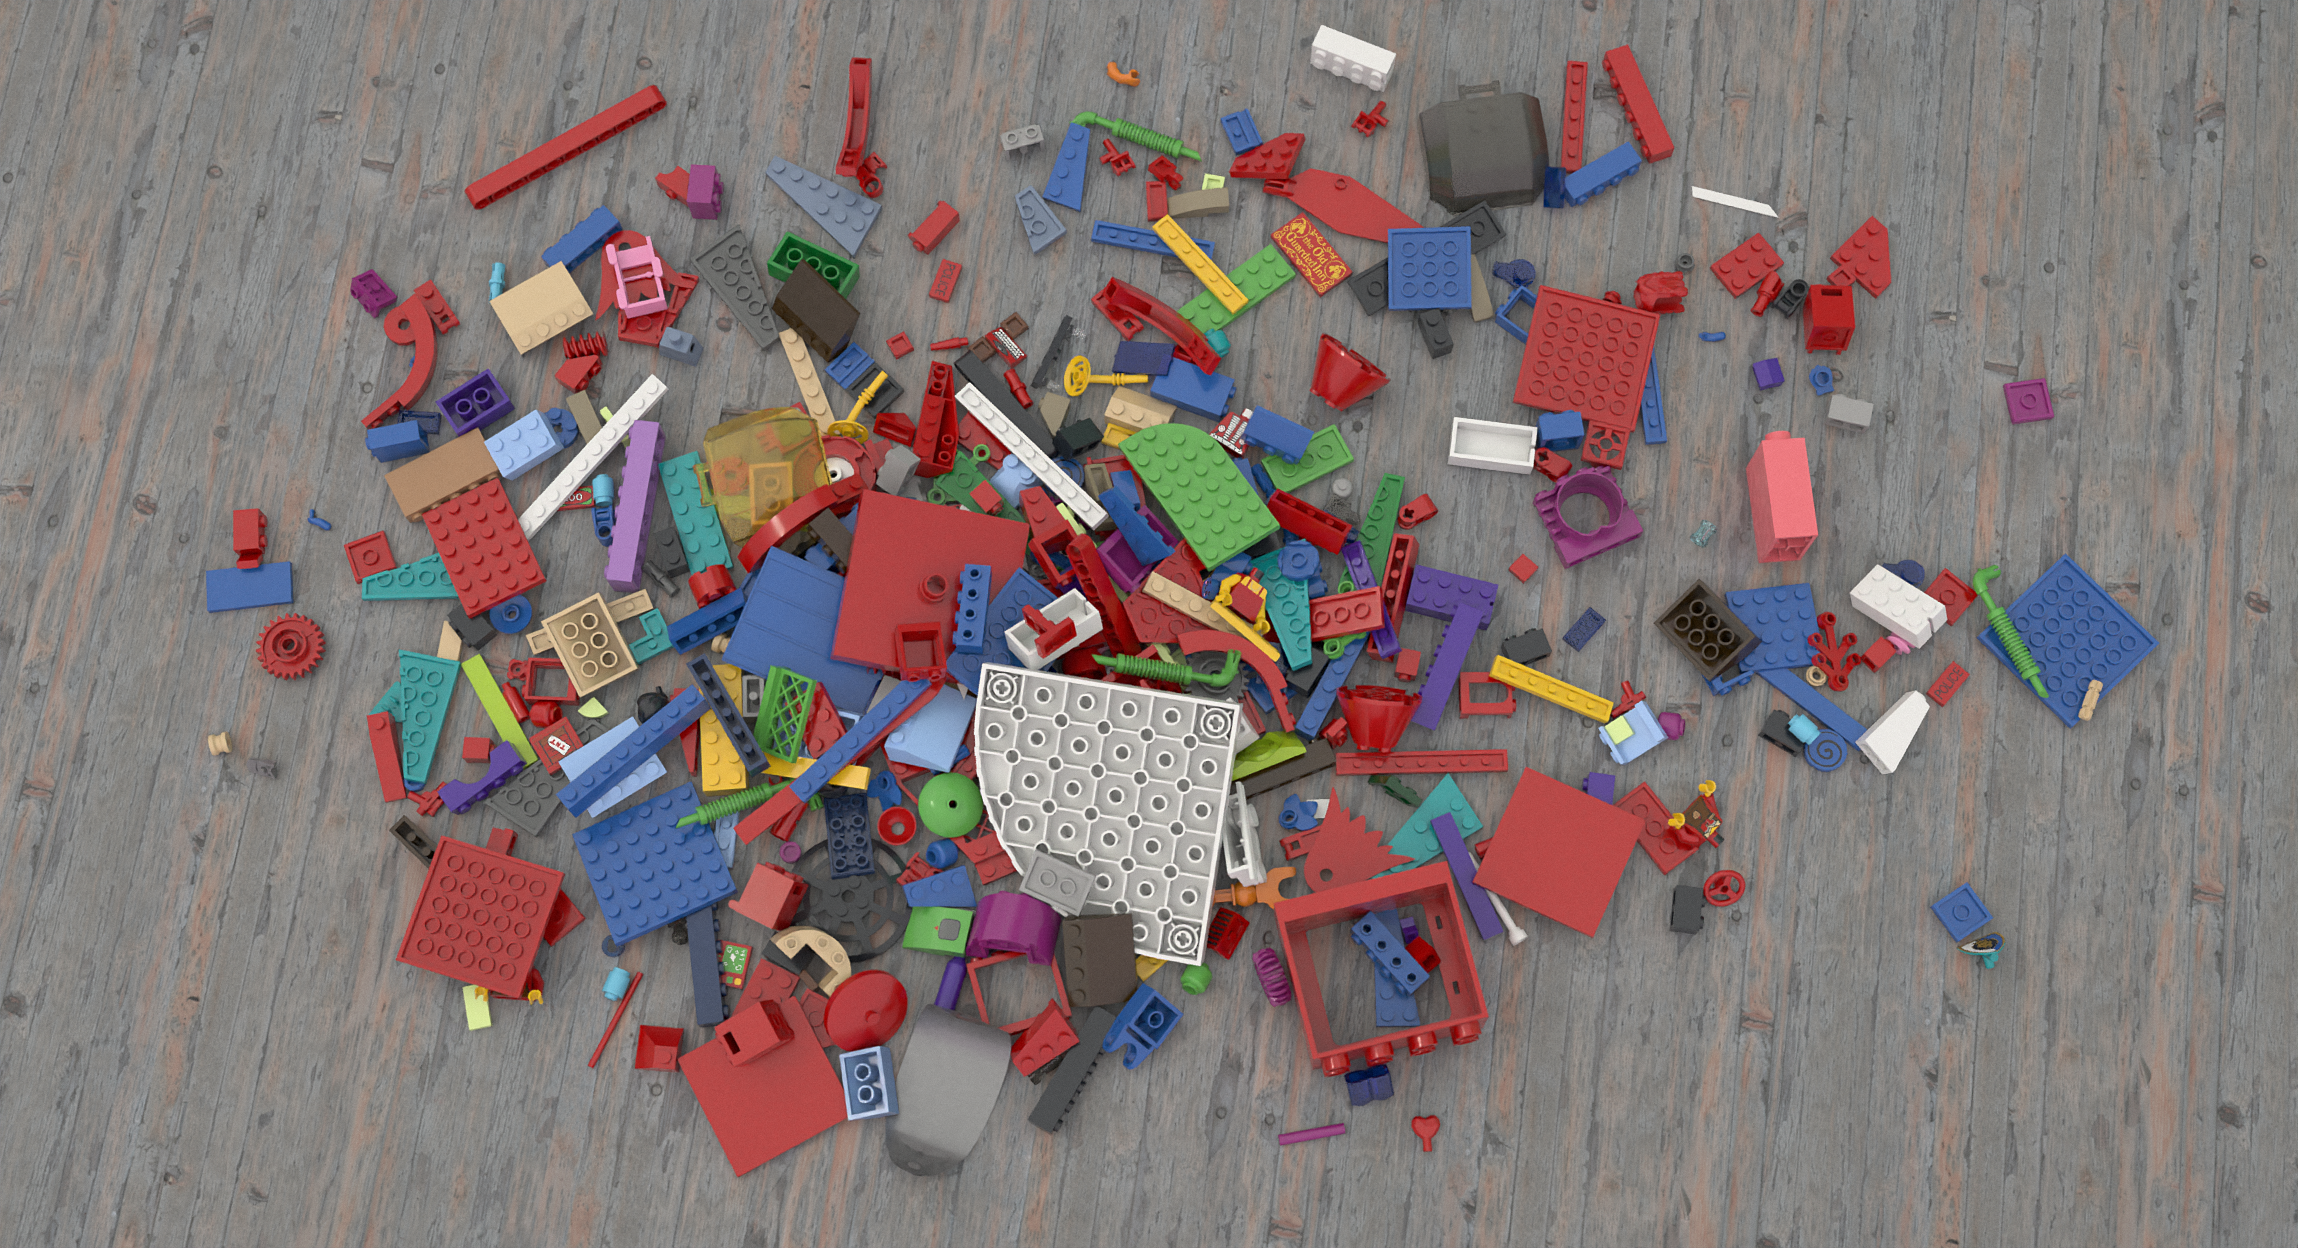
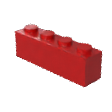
M1278 488L1271 496L1267 508L1281 527L1336 555L1339 554L1345 545L1352 525Z

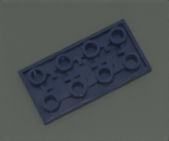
M867 793L844 795L837 799L824 798L832 880L848 878L852 875L875 874Z

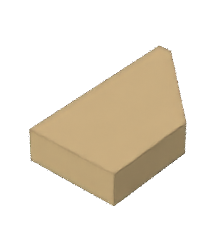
M444 621L437 657L460 661L463 641L448 624L449 622Z

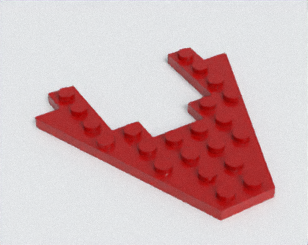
M1183 538L1174 548L1175 552L1171 556L1165 557L1153 572L1202 597L1204 582L1199 572L1206 568ZM1150 574L1121 604L1138 643L1178 644L1177 635L1198 630H1213L1142 592ZM1265 612V618L1270 625V630L1264 633L1262 637L1271 645H1280L1281 642L1269 614ZM1246 620V622H1248V623H1250V624H1252V625L1256 624L1255 621H1254V622H1251V621H1249V620Z

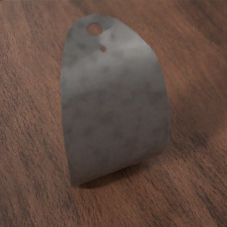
M930 1003L926 1005L917 1022L895 1082L899 1114L887 1116L885 1123L886 1144L890 1160L894 1165L914 1176H936L953 1168L968 1156L992 1113L1007 1072L1011 1053V1038L1008 1032L967 1014ZM918 1152H923V1155L919 1156ZM908 1162H915L921 1168L913 1169L908 1165Z

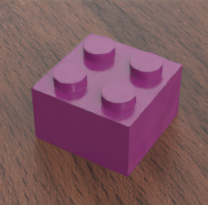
M691 164L687 193V204L694 219L717 220L718 213H721L722 202L719 200L720 194L724 192L721 174L717 172L716 166Z

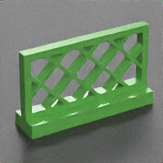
M770 666L753 733L756 742L763 752L790 763H796L817 680L794 672L785 666ZM789 676H791L793 685L790 687L787 686ZM807 682V691L803 694L800 685ZM796 689L798 698L793 701L790 692ZM785 696L788 705L782 708V703ZM798 703L802 705L800 714L797 713L795 705ZM788 710L791 711L793 719L787 721L785 712ZM780 717L783 726L777 729V723ZM795 723L797 730L796 734L793 735L790 726ZM785 730L788 739L782 742L780 733ZM775 738L777 747L771 749L773 739ZM788 744L792 748L790 756L787 755L784 748Z

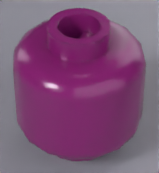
M1661 712L1657 720L1668 736L1666 740L1676 741L1680 736H1684L1685 719H1682L1679 713Z

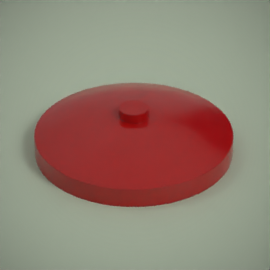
M866 970L852 975L835 989L827 1002L824 1012V1026L828 1036L838 1047L849 1052L883 1045L893 1037L905 1019L908 1008L906 990L895 976L883 970Z

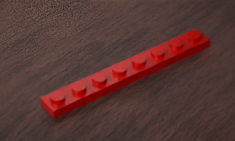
M1507 749L1335 754L1336 776L1508 772Z

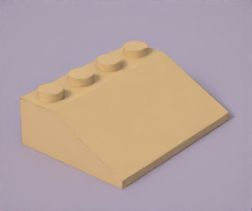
M562 261L489 301L521 355L593 315Z
M598 592L541 621L580 698L640 669L602 593Z

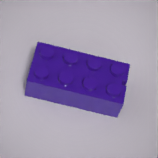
M1416 564L1405 611L1452 622L1453 618L1450 617L1454 605L1459 606L1461 602L1484 612L1477 629L1487 631L1498 584Z

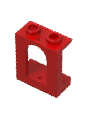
M1460 672L1458 676L1459 719H1468L1469 715H1507V718H1511L1513 712H1516V699H1512V691H1515V687L1490 677V672ZM1469 683L1503 684L1506 687L1507 699L1501 703H1470Z

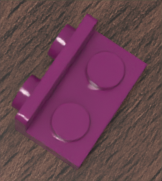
M373 269L352 278L351 295L363 305L364 310L370 313L373 318L379 316L381 309L397 302V296Z

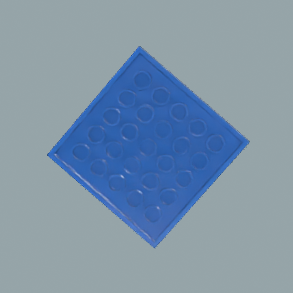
M2066 553L2005 610V614H2008L2007 618L2011 619L2009 622L2012 621V625L2015 626L2014 629H2017L2016 633H2019L2018 637L2021 636L2020 640L2024 641L2022 644L2026 645L2025 648H2028L2029 655H2032L2031 659L2034 658L2035 661L2033 663L2036 662L2035 666H2038L2041 670L2037 676L2049 695L2048 698L2039 696L2029 679L2023 680L2021 677L2022 673L2018 672L2020 669L2017 670V666L2014 665L2016 662L2012 661L2013 658H2010L2011 654L2008 655L2009 651L2005 650L2007 647L2003 646L2005 643H2001L2000 636H1997L1996 629H1993L1994 625L1990 624L1977 637L1991 653L2070 729L2080 720L2078 715L2080 709L2083 708L2082 704L2092 680L2103 683L2102 689L2099 691L2098 703L2159 644L2150 633Z
M692 781L572 834L617 947L738 893L709 821L704 825H700L699 821L675 829L680 818L696 813L695 807L702 805Z

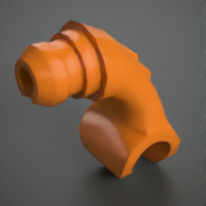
M1115 62L1108 63L1107 75L1120 84L1133 87L1139 85L1140 79L1135 78L1139 73L1135 69L1130 70L1129 74H1121Z

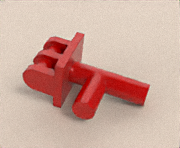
M1380 101L1369 115L1361 111L1351 127L1359 129L1358 132L1365 133L1367 138L1374 134L1377 123L1386 127L1389 120L1379 115L1386 107V103Z
M1110 139L1103 141V145L1109 153L1099 157L1102 165L1110 161L1112 172L1117 177L1121 176L1120 173L1122 172L1127 173L1130 168H1136L1128 151L1119 154Z

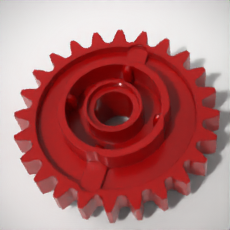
M286 613L285 619L278 615L277 622L270 620V627L263 626L266 632L258 634L262 637V640L256 641L261 646V648L256 649V652L260 654L257 659L263 662L261 666L264 669H268L267 672L270 675L274 674L277 679L282 676L287 681L289 676H291L293 680H296L298 674L305 678L304 672L312 673V666L318 668L319 666L316 661L323 660L319 654L326 652L321 647L326 642L321 639L324 634L319 631L320 627L317 624L314 625L315 622L312 619L307 620L305 615L299 617L297 613H294L292 618ZM295 643L294 648L287 651L288 645Z

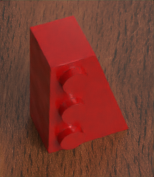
M1041 486L1020 491L1019 504L1025 522L1030 524L1029 535L1031 540L1065 521V518ZM1064 533L1043 545V548L1047 554L1066 550L1070 541Z
M1053 997L1048 1002L1049 1005L1045 1010L1037 1015L1035 1022L1030 1028L1026 1029L1011 1047L1012 1061L1024 1077L1080 1041L1075 1027Z

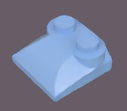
M1014 454L1005 457L1003 466L989 480L1014 509L1020 506L1019 494L1021 490L1043 484Z

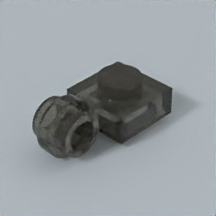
M686 916L668 924V928H673L674 930L672 940L678 945L688 942V930L683 928V925L687 924Z

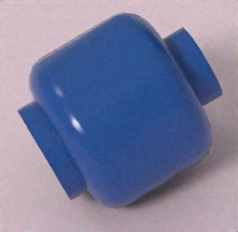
M948 838L932 842L927 848L926 859L936 869L951 866L957 862L958 847Z

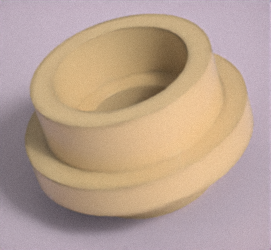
M1811 666L1806 672V680L1810 685L1818 687L1826 682L1827 675L1818 667ZM1814 673L1819 675L1820 678L1818 680L1813 678Z

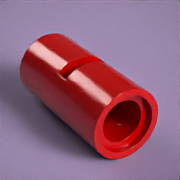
M801 802L773 824L769 833L784 842H788L797 827L796 821L799 822L809 804Z

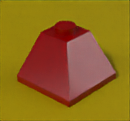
M640 1025L635 1069L679 1073L680 1064L677 1059L681 1057L684 1028Z

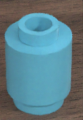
M607 474L597 475L592 480L593 500L596 501L597 506H609L613 504L615 499L613 478H610Z
M1796 714L1788 722L1791 726L1788 730L1801 742H1806L1808 745L1821 733L1817 730L1818 727L1804 714L1800 717Z
M614 967L613 971L609 972L602 992L605 993L604 997L613 1001H617L618 998L622 999L630 981V973Z

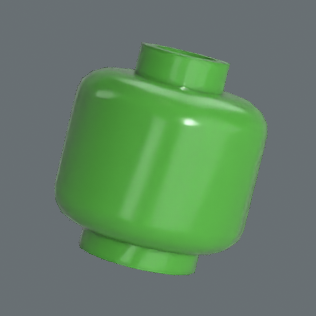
M1204 962L1201 966L1188 964L1180 978L1182 988L1192 995L1204 993L1212 980V973L1209 970V966Z

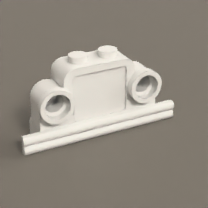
M1238 781L1236 782L1237 794L1229 796L1223 844L1228 875L1231 879L1238 878L1244 887L1267 882V874L1261 859L1258 835L1254 828L1259 824L1257 813L1252 804H1246L1244 785Z

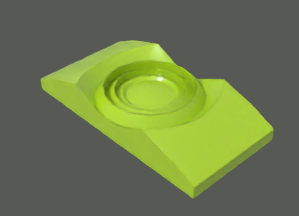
M1284 731L1268 732L1261 739L1254 741L1235 755L1232 781L1305 753L1306 748L1294 731L1284 733Z

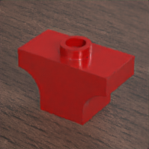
M679 166L668 174L660 172L655 177L658 187L664 190L670 199H677L688 207L687 193L690 173Z

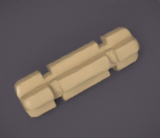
M2097 680L2090 682L2089 690L2082 704L2083 708L2080 709L2078 715L2080 719L2085 721L2091 719L2093 709L2100 695L2099 691H2101L2103 686L2102 682Z

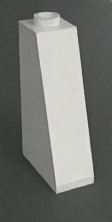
M1917 690L1906 692L1855 742L1882 775L1893 773L1896 770L1930 707L1925 697L1917 692Z

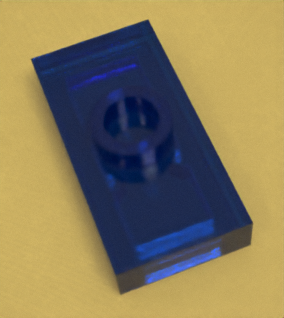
M1545 166L1543 207L1564 208L1566 167Z

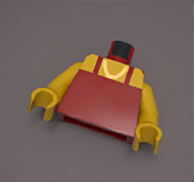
M1254 567L1249 576L1236 573L1223 579L1215 600L1222 602V607L1227 606L1243 619L1251 622L1255 621L1256 624L1253 625V630L1258 631L1261 629V634H1264L1270 630V625L1265 618L1267 590L1259 585L1264 573Z

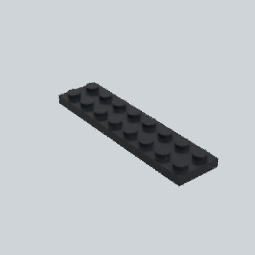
M1486 201L1479 203L1440 226H1471V255L1480 252L1507 235ZM1388 257L1347 281L1368 317L1389 305Z

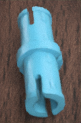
M503 263L492 264V276L489 280V301L501 295L503 288H505L504 273L506 266Z

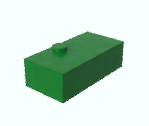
M788 231L767 262L768 275L786 282L799 262L804 259L845 299H847L860 278L858 264Z

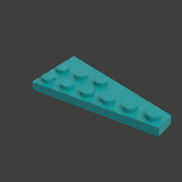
M439 553L419 559L420 561L411 564L401 565L400 568L391 571L386 570L365 577L362 580L363 601L459 599V596Z
M399 649L404 779L427 784L461 669V662Z

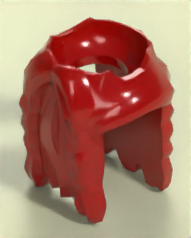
M1660 271L1659 273L1654 272L1639 277L1635 281L1637 286L1634 290L1637 309L1656 314L1684 312V305L1680 303L1682 302V297L1688 295V289L1684 286L1685 283L1682 280L1684 279L1683 273L1680 271Z

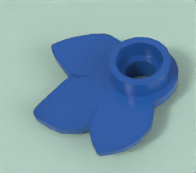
M888 770L882 771L876 779L870 781L867 796L871 798L879 797L883 812L892 808L894 803L901 805L902 793L896 785V778L892 772Z
M1297 794L1288 797L1284 802V810L1279 815L1280 825L1285 829L1297 828L1301 831L1313 829L1318 825L1317 820L1313 818L1317 812L1318 803L1316 801L1300 802ZM1288 818H1293L1292 821H1286Z

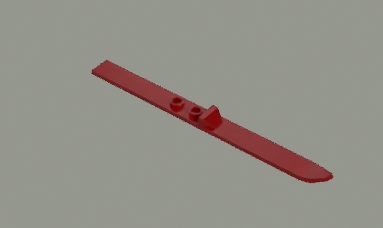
M947 677L934 681L928 679L932 685L838 773L847 766L855 764L856 759L931 702L939 694ZM794 781L733 828L745 845H748L803 802L789 787Z

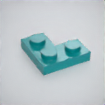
M658 608L639 617L647 636L629 644L639 665L674 648L669 640L667 625Z

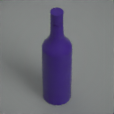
M954 956L947 962L934 1005L955 1011L967 973L965 958Z

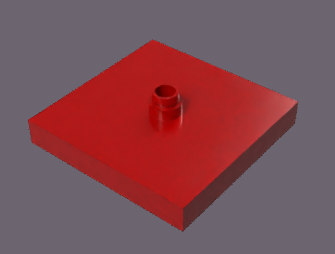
M863 489L859 498L830 659L900 673L895 641L897 624L940 622L945 658L947 660L956 648V644H953V633L958 631V624H955L956 611H960L961 604L957 603L958 591H962L963 584H960V573L965 571V564L991 566L990 605L1019 567L1023 568L1030 524ZM933 640L904 641L907 668L937 666ZM946 671L947 683L963 685Z

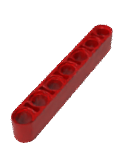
M1079 534L1067 545L1066 554L1087 600L1100 613L1103 626L1101 631L1114 658H1116L1118 653L1135 657L1142 650L1096 547L1088 535Z

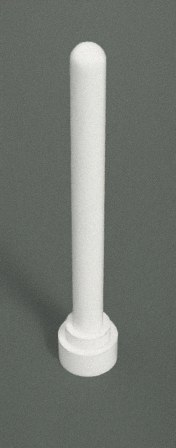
M1468 852L1476 870L1478 871L1480 867L1479 864L1475 860L1472 853ZM1485 889L1490 901L1509 930V940L1514 946L1524 941L1528 937L1525 931L1515 925L1498 895Z

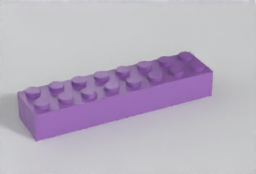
M634 420L633 427L631 426L629 429V439L631 441L630 446H627L625 451L627 464L622 469L624 481L623 486L620 485L618 491L620 504L615 508V518H617V521L611 531L613 543L608 548V558H610L609 565L605 566L604 577L614 591L636 593L640 590L643 573L642 566L645 561L660 474L658 464L662 462L666 435L659 422Z

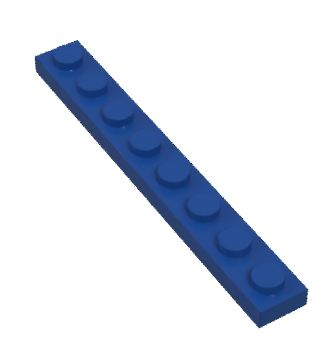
M920 679L916 682L901 681L789 787L806 803L924 693L932 683L928 679Z

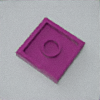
M2045 378L2003 385L2012 425L2048 420L2055 417Z

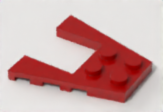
M678 273L694 288L675 285L669 307L666 310L627 318L625 310L619 307V340L659 348L666 328L672 327L697 286L699 276Z

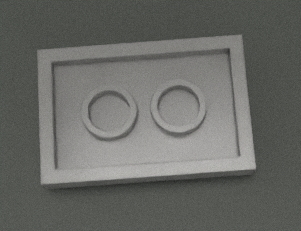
M1036 849L1019 890L1079 917L1097 875Z

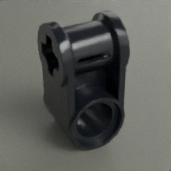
M1802 279L1794 280L1777 297L1771 308H1776L1785 315V319H1788L1804 300L1809 290L1807 282ZM1793 289H1800L1802 294H1796Z

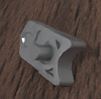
M250 757L247 761L246 766L250 772L269 778H275L278 775L274 768L277 761Z

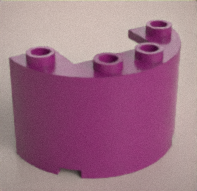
M1146 505L1137 511L1139 515L1144 516L1149 521L1147 524L1155 533L1158 531L1164 537L1161 540L1168 547L1170 545L1174 547L1179 542ZM1119 529L1096 549L1108 576L1124 593L1127 591L1133 593L1141 585L1142 582L1140 580L1142 578L1145 579L1153 571L1151 567L1158 562L1155 561L1142 566Z
M999 891V893L987 895L980 899L977 904L966 947V956L987 958L988 948L1027 953L1029 963L1051 966L1062 921L1061 917L1052 907L1034 899L1027 893L1019 895L1008 891Z

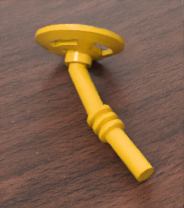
M1080 355L1070 361L1064 375L1065 390L1070 396L1074 397L1082 394L1088 383L1112 384L1113 386L1116 384L1120 386L1122 384L1124 386L1125 383L1149 382L1148 374L1125 375L1122 373L1120 375V373H1117L1115 375L1113 373L1112 376L1090 375V363L1086 357ZM1072 373H1073L1074 385L1071 384Z
M881 371L871 385L864 389L865 392H861L862 396H858L859 399L846 420L835 421L828 426V435L831 437H841L834 432L838 430L843 437H851L860 444L868 440V430L863 425L855 422L864 405H868V400H872L871 397H874L876 390L888 377L885 372Z

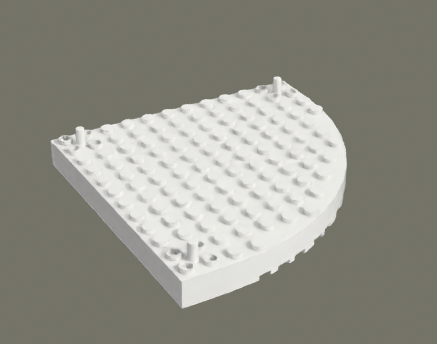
M991 662L983 663L974 727L977 776H979L982 799L989 814L988 818L994 826L1001 846L1008 853L1016 870L1024 877L1033 854L1038 849L1097 875L1080 915L1132 913L1135 953L1201 966L1205 959L1243 704ZM1051 905L1055 911H1058L1065 917H1067L1068 915H1074L1056 906Z

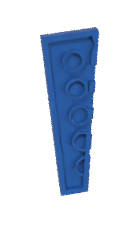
M1397 909L1374 914L1404 947ZM1375 961L1376 1027L1420 1026L1414 993L1410 997L1407 994L1402 995L1395 987L1397 983L1391 977L1389 979L1385 977L1380 970L1381 966Z

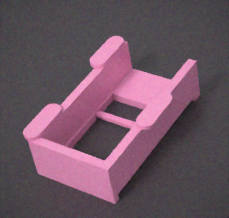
M650 236L646 237L648 245L616 252L614 244L606 246L608 260L615 267L620 288L616 291L619 307L625 310L627 318L668 309L660 279L663 275L660 259L655 257ZM652 264L653 272L623 278L622 270ZM655 276L659 297L629 304L624 282Z

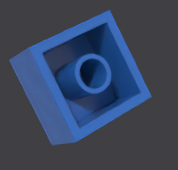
M1567 410L1562 412V414L1544 413L1539 416L1535 426L1537 427V449L1545 447L1552 452L1579 449L1584 437L1581 412H1574V410Z

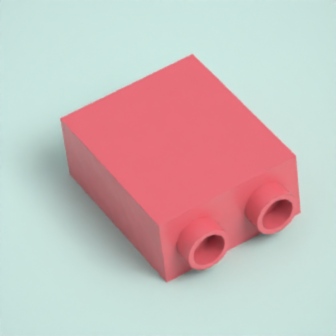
M1775 431L1765 435V440L1761 441L1746 467L1758 563L1801 560L1818 536L1805 438H1791V434L1788 431Z

